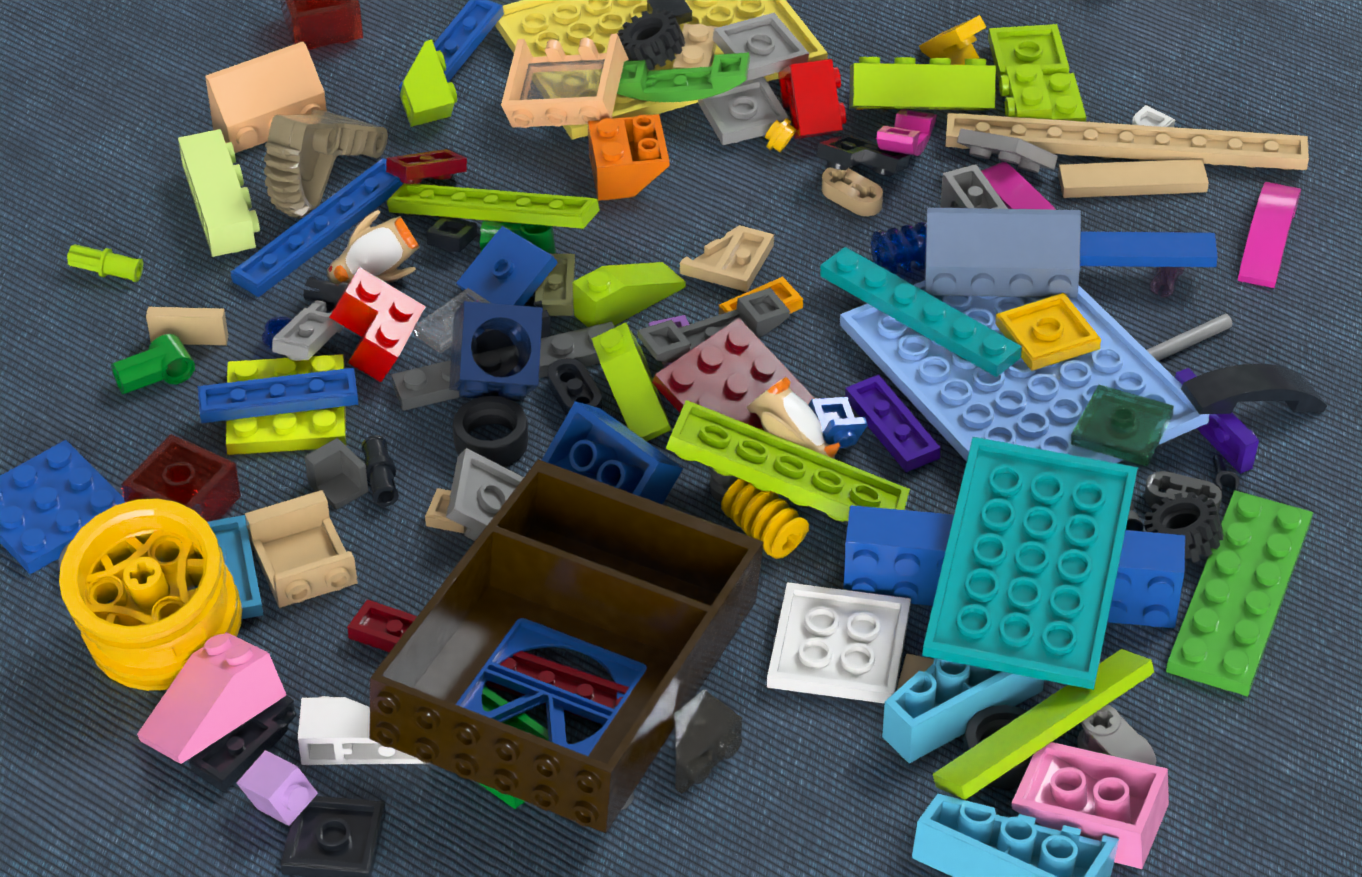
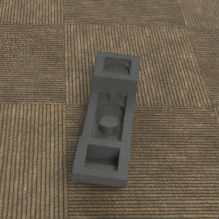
M768 288L738 298L736 310L680 328L671 319L640 329L637 336L657 361L673 363L738 318L760 338L789 318L790 310L775 292Z

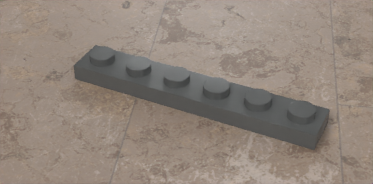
M608 322L541 338L539 378L548 376L549 366L563 358L579 360L585 367L599 364L600 361L591 338L615 328L613 323ZM516 345L472 355L476 364L485 373L494 377L506 376L519 364V354ZM451 360L391 374L392 385L402 411L459 398V391L449 390Z

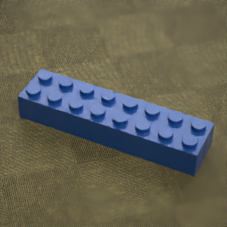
M850 505L845 544L843 590L910 598L911 604L933 606L954 515ZM1125 531L1108 617L1109 623L1165 628L1176 627L1185 571V535Z

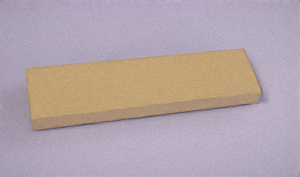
M1203 159L1059 165L1058 170L1063 198L1204 193L1208 191L1209 184Z

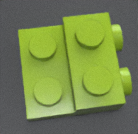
M1021 64L1006 66L1005 75L999 76L1000 95L1006 96V117L1086 122L1087 117L1074 73L1043 75L1040 64Z

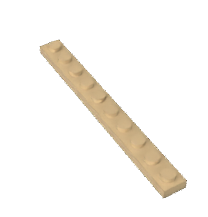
M948 113L945 147L961 149L969 148L957 143L959 132L962 128L1020 138L1050 153L1068 156L1125 158L1142 161L1203 159L1204 164L1279 168L1285 170H1307L1309 161L1308 136L957 113Z

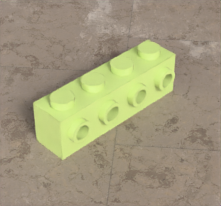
M221 129L179 137L182 166L212 257L256 248L254 233L260 231L256 211L248 210L252 208L248 188L240 187L244 186V180L240 165H233L236 163V157L232 142L225 143Z

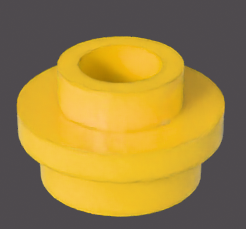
M788 118L782 123L776 120L767 131L765 138L769 142L766 148L769 150L774 148L781 152L795 134L796 129L790 125L791 121Z

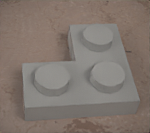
M961 128L957 143L970 148V155L990 159L991 154L999 155V160L1018 164L1019 169L1039 173L1040 167L1054 170L1058 158L1057 155L1020 138Z

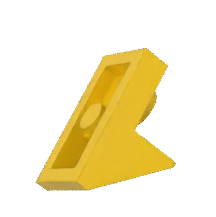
M979 15L940 33L919 45L922 53L930 58H950L951 65H965V59H979L972 43L977 41L974 34L986 28V25Z

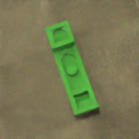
M747 52L714 55L711 67L648 71L645 60L624 61L617 94L653 102H684L712 97L729 91L747 80L750 54Z

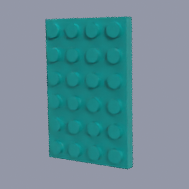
M972 437L922 656L1094 690L1138 467Z

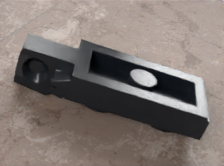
M286 695L196 754L190 761L192 772L224 792L253 765L265 750L268 751L284 736L289 729L288 724L297 715L294 708V699Z

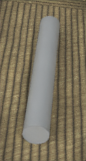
M1223 314L1151 347L1147 351L1157 361H1160L1231 328L1232 320L1228 314Z

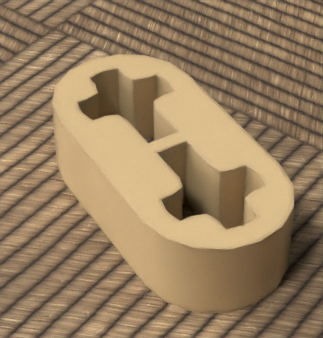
M829 167L823 172L822 193L828 199L860 216H874L882 210L883 190L878 184L849 168L848 170H838Z

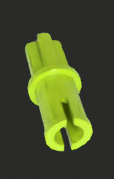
M74 244L71 245L67 254L70 266L98 272L100 277L112 275L138 282L142 275V259L114 254L112 249L109 248L101 251Z

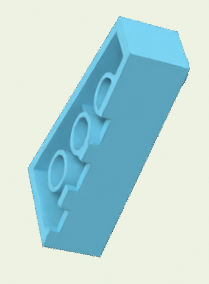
M934 658L933 664L926 671L919 670L885 701L882 738L908 763H911L965 734L967 723L977 712L990 706H1016L1042 692L1044 680Z
M937 794L917 822L912 858L952 877H1111L1119 839L1103 835L1102 841L1080 836L1081 829L1063 825L1062 831L1036 825V818L1019 814L1018 817L1008 818L996 815L994 807Z

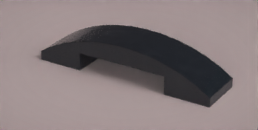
M1242 364L1220 368L1184 382L1181 390L1199 414H1231L1237 402L1285 401L1293 412H1324L1327 407L1325 402L1302 375L1291 369L1271 364Z

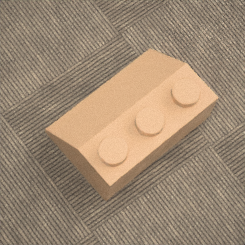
M304 42L205 76L213 130L221 129L225 143L232 142L235 153L268 142L271 122L275 115H311L312 110L327 112L325 92Z

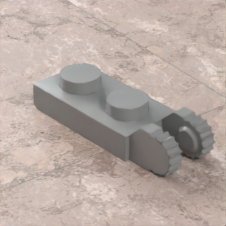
M317 300L308 308H304L273 337L272 352L286 355L291 360H309L336 332L340 333L344 326L330 319L329 316L332 311L327 313L326 303Z

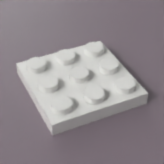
M787 582L767 675V688L885 704V701L896 692L911 599Z

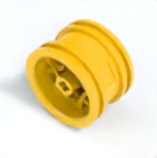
M139 499L115 505L96 515L83 526L67 547L61 562L59 576L62 599L76 626L81 631L82 639L97 667L110 679L124 686L145 691L168 690L190 656L204 647L208 639L226 632L237 637L242 617L239 591L230 571L225 565L223 552L215 534L207 521L194 510L177 502L162 499Z

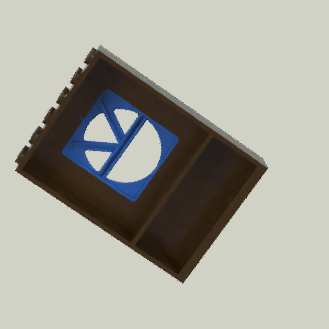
M538 459L370 677L369 739L378 742L384 747L393 748L418 758L422 762L430 763L453 772L462 778L470 779L493 788L502 794L511 795L536 805L542 810L551 811L576 821L582 826L607 833L756 603L763 541ZM547 647L566 648L581 652L595 659L608 671L615 683L627 686L629 689L625 695L617 692V699L623 698L617 707L615 706V709L500 664L520 651L525 652ZM487 681H492L525 694V696L489 712L484 711L482 707V692ZM546 702L549 741L502 722ZM564 710L600 723L603 727L583 741L568 744L566 741Z

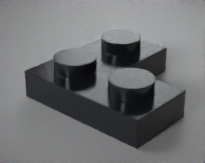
M843 134L819 143L816 157L827 160V166L838 170H848V167L864 163L873 166L872 171L875 173L893 176L894 173L907 169L910 155L881 150L878 144Z

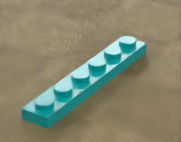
M844 247L820 265V276L995 377H998L1021 358L1022 346L847 247Z

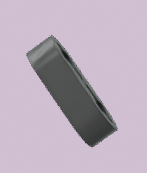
M1159 471L1154 472L1147 478L1144 499L1150 507L1155 503L1162 506L1161 499L1168 497L1171 501L1175 499L1174 494L1182 493V497L1186 498L1188 492H1194L1197 498L1203 494L1207 496L1208 500L1212 499L1219 513L1222 492L1218 486L1209 481ZM1160 490H1166V493L1160 492Z

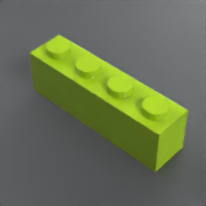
M859 57V63L850 65L849 108L990 111L995 108L996 65H986V59H965V65H951L950 58H930L929 64H916V58L911 57L894 58V64L880 63V57Z

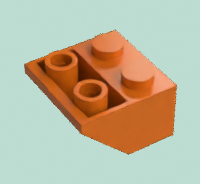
M659 114L588 121L589 157L598 201L635 197L670 166Z

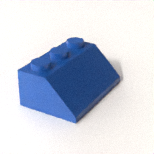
M576 401L542 458L544 462L659 504L664 503L684 469L601 408Z

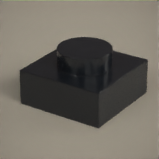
M442 217L427 231V245L440 247L447 252H461L477 237V223L457 218Z

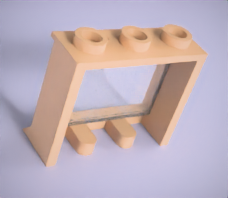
M618 34L610 35L606 53L599 54L593 40L582 38L578 48L580 55H565L560 42L549 40L545 49L547 56L533 57L525 39H518L501 103L512 128L588 125V121L605 118L612 119L624 61L629 60Z

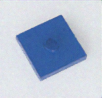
M502 226L456 284L461 290L482 303L524 306L558 262L551 254Z

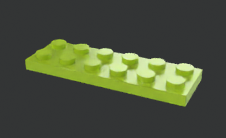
M688 400L685 401L666 446L667 450L675 452L681 459L700 462L712 467L721 475L735 476L750 482L752 486L759 490L775 492L789 498L796 505L810 506L825 512L830 518L841 522H848L850 505L905 510L910 491L906 487Z

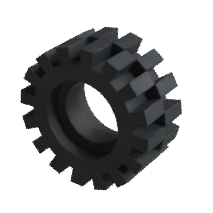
M653 9L652 14H649L648 11L641 12L642 17L638 18L635 15L631 18L632 23L625 22L622 25L624 29H620L617 34L629 59L627 61L645 60L650 71L654 70L657 64L660 67L665 66L667 59L672 62L676 59L674 53L680 54L683 51L682 47L685 46L683 33L675 15L672 12L669 13L666 9H663L661 12L659 9Z
M1188 492L1186 498L1182 497V493L1174 494V500L1170 501L1168 497L1161 499L1162 506L1155 503L1151 507L1152 512H1147L1145 515L1146 532L1185 535V564L1188 558H1192L1194 563L1200 561V554L1208 557L1212 554L1211 548H1219V540H1223L1224 535L1217 507L1212 499L1208 500L1207 496L1203 494L1197 498L1194 492Z

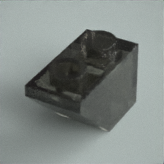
M705 689L674 713L675 789L681 794L694 783H702L714 766L724 758L729 759L734 756L742 744V717Z

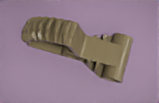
M312 110L311 115H275L271 122L268 142L265 144L267 153L264 157L266 162L264 174L267 175L265 186L268 187L267 193L271 197V203L276 206V209L281 210V212L288 214L290 217L297 219L305 217L320 205L336 157L338 155L357 156L362 154L376 159L379 158L387 144L388 134L386 128L323 110Z

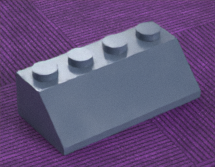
M927 207L925 292L930 295L998 297H1051L1065 293L1068 298H1077L1080 273L1081 210Z

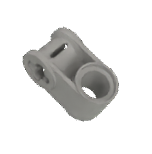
M1104 706L1081 722L1084 729L1080 731L1077 739L1078 748L1156 766V757L1151 745L1112 706Z

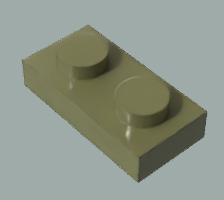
M551 254L558 263L535 291V302L541 300L543 310H547L549 316H573L572 282L575 281V254Z

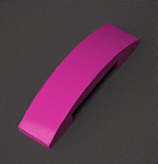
M901 109L896 114L894 127L883 126L877 131L878 147L881 150L919 156L930 139L937 114Z
M1270 182L1264 183L1248 234L1238 281L1275 288L1292 219L1295 216L1300 198V188Z

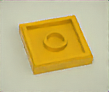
M1065 293L996 314V326L1006 338L1022 346L1021 358L1031 371L1099 350L1101 346V338Z

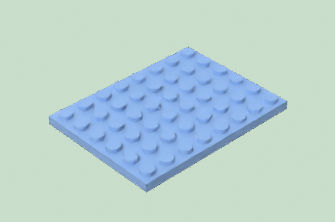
M925 280L914 284V286L925 291ZM1079 285L1077 298H1069V300L1101 338L1100 349L1031 371L1023 359L1020 358L998 377L991 375L868 303L840 314V326L966 461L972 437L1118 463L1203 426L1209 421V414H1199L1181 390L1182 384ZM932 295L1001 335L1003 333L995 324L996 314L1048 298Z

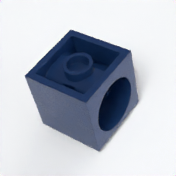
M464 301L455 311L453 318L449 390L459 391V397L474 399L483 397V393H493L513 401H521V396H527L538 387L543 308ZM486 329L497 330L506 334L517 347L519 364L504 377H494L485 373L473 359L471 352L472 338L474 340L477 339Z

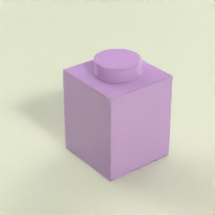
M266 750L236 782L259 811L288 826L291 825L318 794L298 766Z

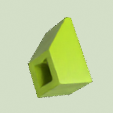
M432 40L425 41L403 81L400 98L411 127L451 117L454 104L457 102L454 84L447 82L444 71H446L444 56L440 50L436 51Z

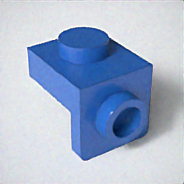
M847 397L811 399L808 404L819 419L824 440L829 445L839 443V448L855 445L868 425L865 417L854 418Z

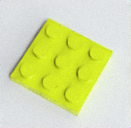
M344 355L312 356L309 360L301 361L289 358L228 362L227 383L345 369ZM345 406L226 420V448L228 455L318 449L336 438L346 445Z

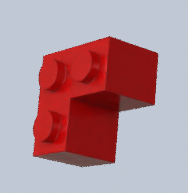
M832 59L791 64L778 73L783 108L790 107L792 126L796 129L794 139L836 134L843 130L842 124L846 123V111L843 102L839 103L837 89L841 87V77L838 67L833 68Z
M359 267L329 318L362 337L348 363L382 382L398 359L426 306Z

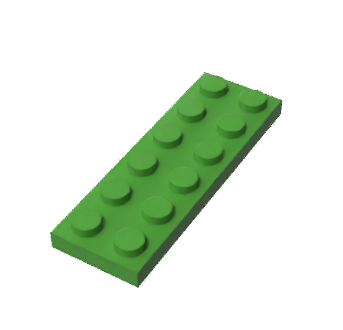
M1234 490L1221 523L1224 535L1223 540H1219L1220 546L1218 549H1211L1212 554L1207 559L1168 659L1167 673L1249 696L1311 525L1313 512Z

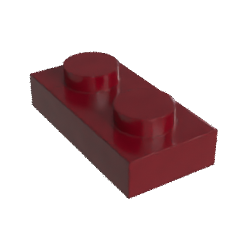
M448 149L386 158V172L400 178V182L405 184H419L422 182V178L429 177L445 180L452 178V174L467 172V158Z

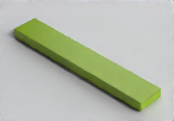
M405 183L387 200L389 212L581 229H584L600 211L598 199Z
M1123 649L1117 651L1099 663L1094 690L1066 685L933 773L935 786L964 800L968 799L1154 673L1152 660Z

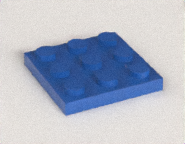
M64 440L0 475V543L29 574H32L59 559L64 547L96 515L115 505L128 501L67 440Z

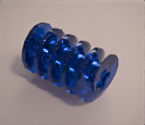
M925 222L916 223L914 228L911 225H904L900 231L895 227L890 228L886 234L881 230L873 233L870 244L875 264L882 268L886 266L888 271L895 275L897 274V264L899 263L905 273L911 272V261L914 260L919 270L925 269Z

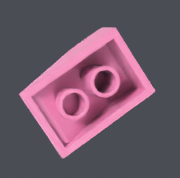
M227 632L211 637L205 642L204 647L194 652L187 660L137 733L139 740L182 764L286 696L270 654Z
M1051 742L1033 754L1013 798L1012 809L1022 815L1036 818V823L1051 829L1062 831L1063 825L1081 829L1080 836L1099 841H1102L1103 835L1118 838L1119 843L1114 862L1143 869L1169 805L1168 769Z

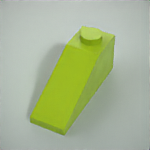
M663 262L601 266L572 282L574 316L586 327L612 322L615 326L686 287V281Z
M623 323L591 338L601 367L628 429L646 442L671 431L672 428L659 393L652 383L653 378L643 351L628 324Z

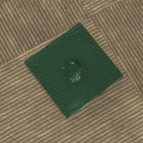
M1098 384L1071 434V444L1148 466L1173 417L1174 406Z

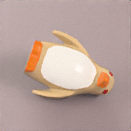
M379 210L374 211L356 225L349 237L347 247L339 258L334 260L328 267V280L335 284H340L341 282L349 283L359 267L386 283L400 280L413 273L416 268L408 267L402 270H397L396 268L417 251L420 246L401 216L370 228L372 222L380 214Z
M787 377L774 384L746 407L750 413H756L759 416L765 432L835 459V454L840 444L829 445L825 442L819 419L808 404L793 393L790 389L791 382Z

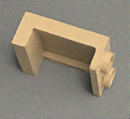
M323 490L245 513L250 545L279 608L358 584L354 556L351 551L346 552L329 516L328 501Z

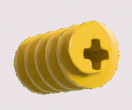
M737 479L728 488L722 499L721 509L724 514L730 517L737 526L741 527L747 536L763 541V550L767 555L775 559L784 558L789 555L803 541L809 530L808 521L805 518L799 517L798 512L794 508H790L786 500L779 498L775 492L759 490L745 480Z

